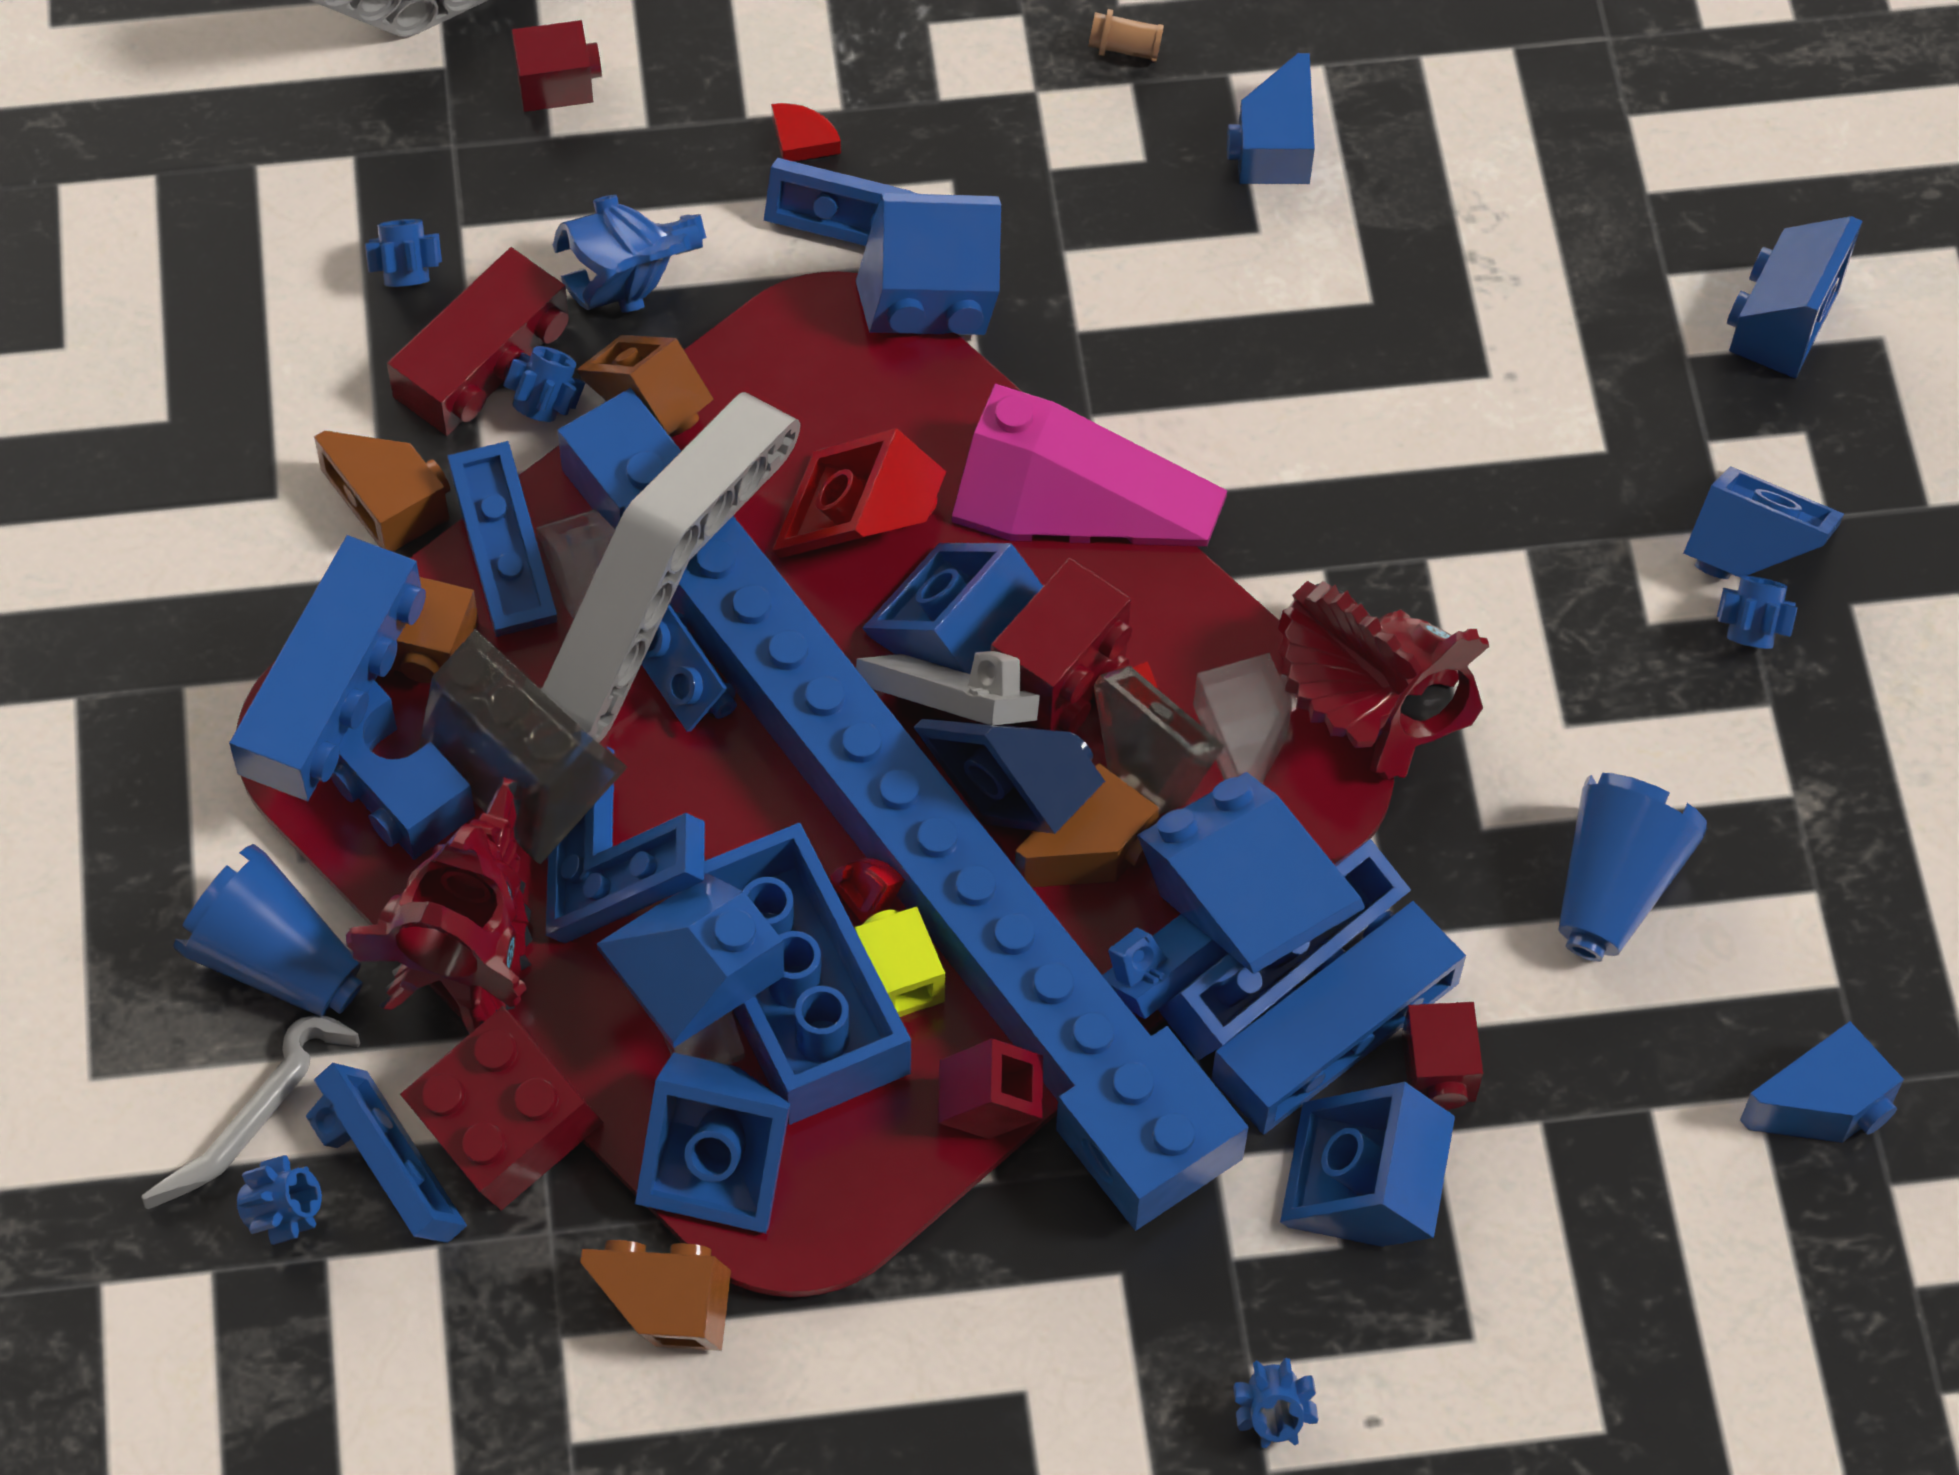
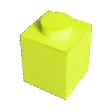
M917 906L901 912L897 910L881 911L868 918L863 925L855 927V931L899 1017L944 1002L945 971Z

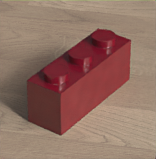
M510 247L387 363L393 398L446 436L460 423L471 421L482 410L486 399L505 381L513 359L519 360L521 353L531 356L534 347L542 346L544 343H552L562 334L569 320L566 285L513 247Z

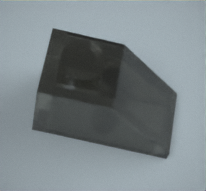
M1131 666L1100 675L1094 684L1108 770L1159 807V815L1185 805L1225 745Z

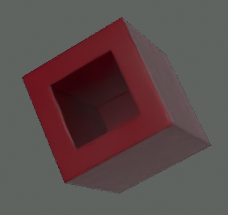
M582 20L512 29L516 69L524 112L594 102L591 79L602 77L600 55L597 42L586 43Z
M1474 1002L1408 1005L1402 1029L1407 1083L1445 1110L1459 1108L1467 1102H1476L1483 1077V1068Z
M991 1038L940 1060L938 1123L983 1138L992 1139L1042 1119L1043 1055Z

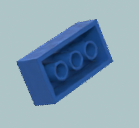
M801 823L704 861V875L708 873L744 891L783 940L785 976L733 1009V1012L772 1091L791 1104L788 1124L791 1125L911 1074V1038Z

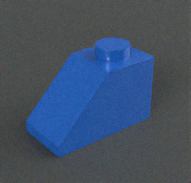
M1297 53L1241 100L1239 124H1228L1227 158L1228 160H1238L1239 184H1310L1315 151L1310 53Z
M1849 1021L1751 1092L1740 1121L1748 1130L1843 1143L1860 1129L1867 1135L1875 1132L1895 1114L1897 1107L1893 1102L1904 1079Z

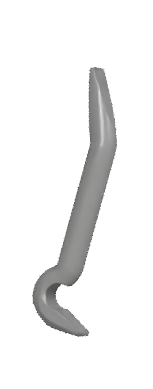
M311 1015L301 1017L293 1022L287 1029L283 1039L282 1051L284 1060L202 1156L192 1160L142 1195L141 1198L145 1208H153L193 1191L221 1175L230 1166L307 1073L310 1065V1055L302 1048L306 1041L317 1038L325 1043L359 1047L358 1033L329 1016Z

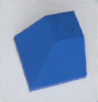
M1730 466L1711 485L1683 554L1697 559L1695 567L1706 574L1720 579H1729L1731 574L1741 578V576L1750 575L1824 546L1840 525L1844 513Z
M708 873L704 875L703 882L672 895L597 943V950L673 1048L785 976L783 940L744 891Z
M673 1053L655 1081L635 1204L767 1233L791 1104L739 1067Z

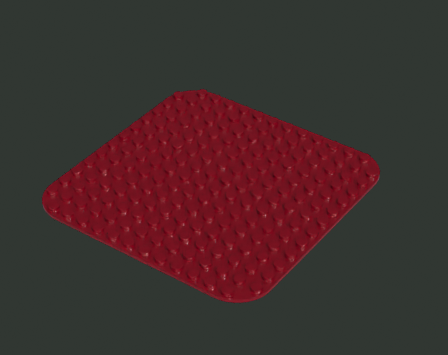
M832 271L793 277L763 290L684 349V352L714 400L697 412L699 420L687 431L671 437L681 451L742 392H746L799 420V436L787 460L733 516L855 668L857 658L895 655L871 639L863 630V627L938 543H1012L1043 586L1070 557L1131 598L1129 626L1132 627V634L1127 643L1126 658L1129 660L1127 671L1148 661L1168 713L1166 726L1107 742L1104 734V710L1109 692L1102 689L1091 701V709L1086 720L1074 733L1091 749L1093 753L1091 761L1095 767L1100 763L1159 807L1158 821L1168 812L1183 809L1209 794L1220 782L1248 772L1279 796L1333 864L1371 839L1377 832L1390 804L1394 777L1388 780L1381 778L1376 772L1370 771L1376 745L1354 748L1347 735L1344 737L1330 736L1325 722H1310L1308 710L1296 707L1297 694L1284 691L1287 676L1280 673L1284 662L1278 653L1283 639V635L1278 629L1280 620L1197 546L1132 544L1127 538L1091 537L1090 543H1069V536L1032 535V541H1009L952 523V514L973 435L994 385L998 384L1022 392L961 336L954 332L945 334L869 332L856 285L858 273ZM897 428L947 471L937 494L938 502L936 508L928 517L927 522L780 558L772 551L812 454L816 450ZM558 445L518 475L556 609L557 622L495 637L463 518L410 557L417 561L419 577L474 590L479 623L455 685L439 681L420 683L406 677L402 672L389 670L384 677L377 675L376 683L391 698L397 730L380 741L372 752L386 759H401L412 755L431 742L471 786L476 816L466 822V824H470L473 819L478 820L482 813H487L502 777L518 781L514 798L521 801V807L515 825L518 832L516 837V853L521 858L518 876L526 883L523 893L524 903L532 911L529 923L526 925L533 940L525 950V956L532 965L522 970L519 975V979L524 982L527 990L520 995L521 1001L515 1008L508 1011L527 1030L604 1122L582 1142L636 1196L655 1081L673 1053L739 1067L771 1091L772 1089L733 1010L673 1048L597 950L598 942L669 897L566 944L546 936L551 762L588 745V743L537 716L535 711L536 703L613 536L562 471ZM705 653V657L710 663H712V665L717 670L725 683H729L727 679L723 676V674L719 671V669L716 667V665ZM275 661L262 673L247 695L238 718L237 728ZM642 665L640 666L611 729L599 742L614 750L613 846L679 815L688 813L705 821L704 861L797 823H801L828 878L837 868L866 858L737 692L733 698L737 706L732 713L720 719L715 718L713 713H706L692 731H686ZM874 690L1015 866L1016 849L1034 831L982 824L913 728L921 719L981 722ZM241 776L248 796L263 817L369 925L378 924L386 904L394 895L402 894L407 887V879L410 874L431 857L434 847L446 844L461 828L459 827L413 860L399 843L390 847L381 839L369 820L371 812L359 799L353 803L349 802L339 792L331 777L326 782L319 781L309 801H305ZM1147 861L1139 868L1131 865L1116 882L1032 887L1101 975L1113 967L1108 951L1109 948L1132 932L1133 929L1138 927L1153 936L1181 914L1160 896ZM834 888L854 929L857 926L863 925ZM896 896L888 910L901 912L907 909ZM934 943V948L945 971V1000L943 1003L900 1017L911 1038V1074L791 1125L787 1122L767 1233L647 1207L681 1243L696 1244L710 1248L712 1250L711 1256H715L731 1270V1283L767 1295L806 1297L829 1293L859 1282L892 1259L1057 1115L1058 1101L1043 1083L1042 1119L992 1139L983 1138L938 1123L940 1060L991 1038L1011 1045L1013 1043ZM439 980L428 984L462 1019L458 1003ZM1158 1010L1146 1019L1133 1013L1149 1034L1165 1021Z

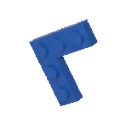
M597 741L551 762L546 936L564 944L704 881L705 821L688 813L679 815L613 846L614 750Z

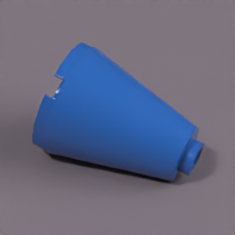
M1602 773L1598 784L1592 775L1587 777L1581 791L1558 928L1559 932L1568 939L1566 943L1568 950L1580 957L1598 962L1602 961L1604 955H1619L1703 840L1707 830V820L1696 808L1687 803L1682 814L1665 804L1670 792L1633 777L1615 773Z
M255 844L245 847L239 853L249 861L238 872L226 865L215 877L182 924V927L192 933L189 940L175 939L174 949L191 961L320 1017L327 1014L331 1009L341 1014L351 1004L363 986L364 982L356 977L361 963L353 958V954L267 853Z

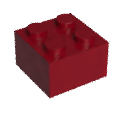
M1070 557L991 644V651L1004 653L1020 660V691H1028L1040 695L1037 721L1011 723L1013 726L1075 733L1086 720L1091 709V701L1102 689L1109 692L1114 683L1128 669L1129 660L1126 658L1127 643L1132 634V627L1129 626L1131 598Z
M504 1006L400 1093L401 1097L475 1187L501 1211L604 1123L533 1037Z

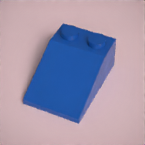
M1248 772L1220 782L1209 794L1183 809L1168 812L1159 819L1157 824L1137 835L1160 896L1253 974L1365 909L1359 894L1279 796Z

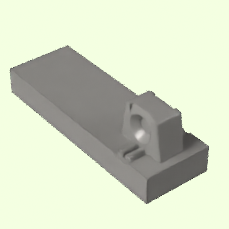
M996 651L977 652L974 656L971 674L904 654L857 658L856 669L874 690L992 726L1037 721L1040 695L1028 691H1020V660L1016 657Z

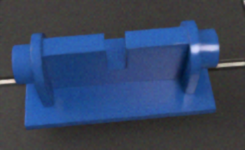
M669 604L641 665L685 730L692 731L706 713H713L717 719L724 718L732 713L737 706L733 699L736 691L730 683L723 681L712 663L707 660L705 653L686 627L687 619L680 612H675Z

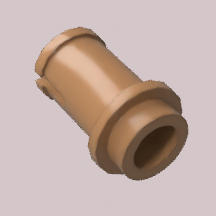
M1111 9L1107 10V15L1095 12L1088 47L1099 49L1098 55L1104 56L1106 50L1149 59L1152 62L1157 61L1164 25H1154L1112 16L1113 10Z

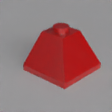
M897 428L816 450L812 454L772 551L780 558L927 522L928 517L936 508L938 502L937 494L947 471Z

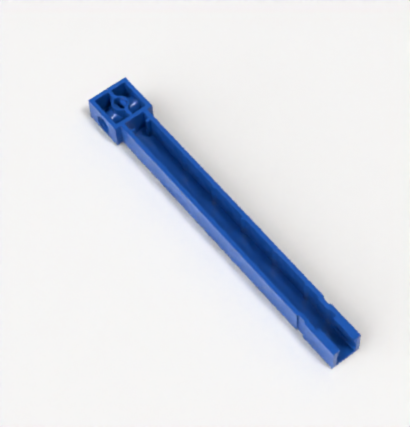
M631 388L557 430L562 471L612 534H614L623 513L631 501L681 452L679 447ZM732 516L689 561L669 603L675 612H680L687 619L686 627L697 643L734 687L741 699L866 858L878 859L889 864L905 879L896 896L906 909L917 906L932 942L1013 1045L1043 1055V1083L1058 1101L1056 1131L1135 1231L1242 1161L1248 1125L1168 1026L1150 1036L736 518Z

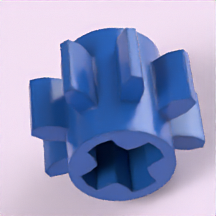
M421 219L394 220L378 224L379 238L369 239V243H365L368 272L383 271L384 284L390 287L411 286L430 281L428 267L439 266L438 263L442 262L439 234L424 235L423 220Z
M536 346L533 348L531 356L521 353L519 360H512L503 386L516 391L512 405L519 413L537 421L553 422L558 412L566 416L570 409H576L585 382L572 377L576 368V362L570 356L553 348Z
M1741 576L1738 591L1723 588L1717 617H1719V622L1730 624L1727 638L1743 645L1771 649L1774 646L1776 633L1790 637L1798 607H1795V602L1785 600L1787 586L1761 577Z
M282 1155L262 1161L259 1168L242 1174L246 1184L241 1187L238 1193L237 1209L241 1220L249 1228L251 1234L268 1230L271 1244L276 1245L298 1238L301 1231L315 1228L317 1224L313 1216L320 1209L322 1194L316 1177L309 1171L307 1166L291 1170L288 1156Z
M1285 1358L1280 1365L1271 1364L1263 1366L1259 1361L1253 1362L1254 1374L1251 1376L1249 1384L1236 1382L1233 1386L1235 1402L1242 1406L1236 1412L1238 1429L1244 1431L1254 1427L1255 1431L1260 1435L1263 1448H1267L1271 1442H1284L1287 1440L1294 1446L1299 1444L1298 1433L1303 1423L1317 1424L1319 1420L1317 1405L1310 1400L1316 1394L1313 1376H1303L1298 1379L1292 1371L1291 1362L1288 1358Z

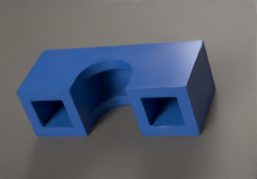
M374 681L368 692V707L361 723L356 729L348 728L339 744V759L331 779L339 792L349 802L353 803L359 799L371 812L369 820L373 828L387 845L392 847L399 843L411 858L415 860L476 816L471 786L431 742L412 755L401 759H386L372 752L380 741L397 730L391 698Z

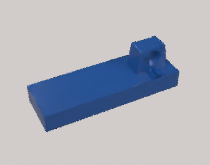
M777 158L770 170L763 221L866 246L881 194L918 193Z
M509 441L447 455L449 470L495 637L557 622L556 609Z
M1180 914L1153 936L1137 927L1114 946H1111L1108 951L1113 967L1102 976L1130 1011L1146 1019L1225 956L1227 952Z
M332 1062L313 1079L323 1094L306 1114V1118L323 1145L327 1147L339 1148L350 1140L354 1142L414 1237L448 1243L467 1227V1224L368 1071Z

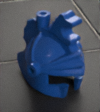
M608 195L593 200L595 214L562 222L555 232L552 245L555 253L571 249L582 264L597 274L592 281H590L586 269L561 276L562 283L566 285V289L579 305L586 310L619 302L621 312H631L645 307L643 298L657 286L672 255H679L703 248L702 240L707 237L701 214L682 215L679 217L680 220L671 223H654L637 210L619 204L617 195Z

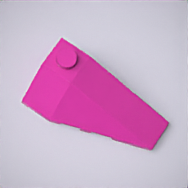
M995 384L973 435L952 514V523L1009 541H1032V535L1069 536V543H1090L1091 537L1127 538L1132 544L1207 546L1226 500L1227 490L1053 401Z

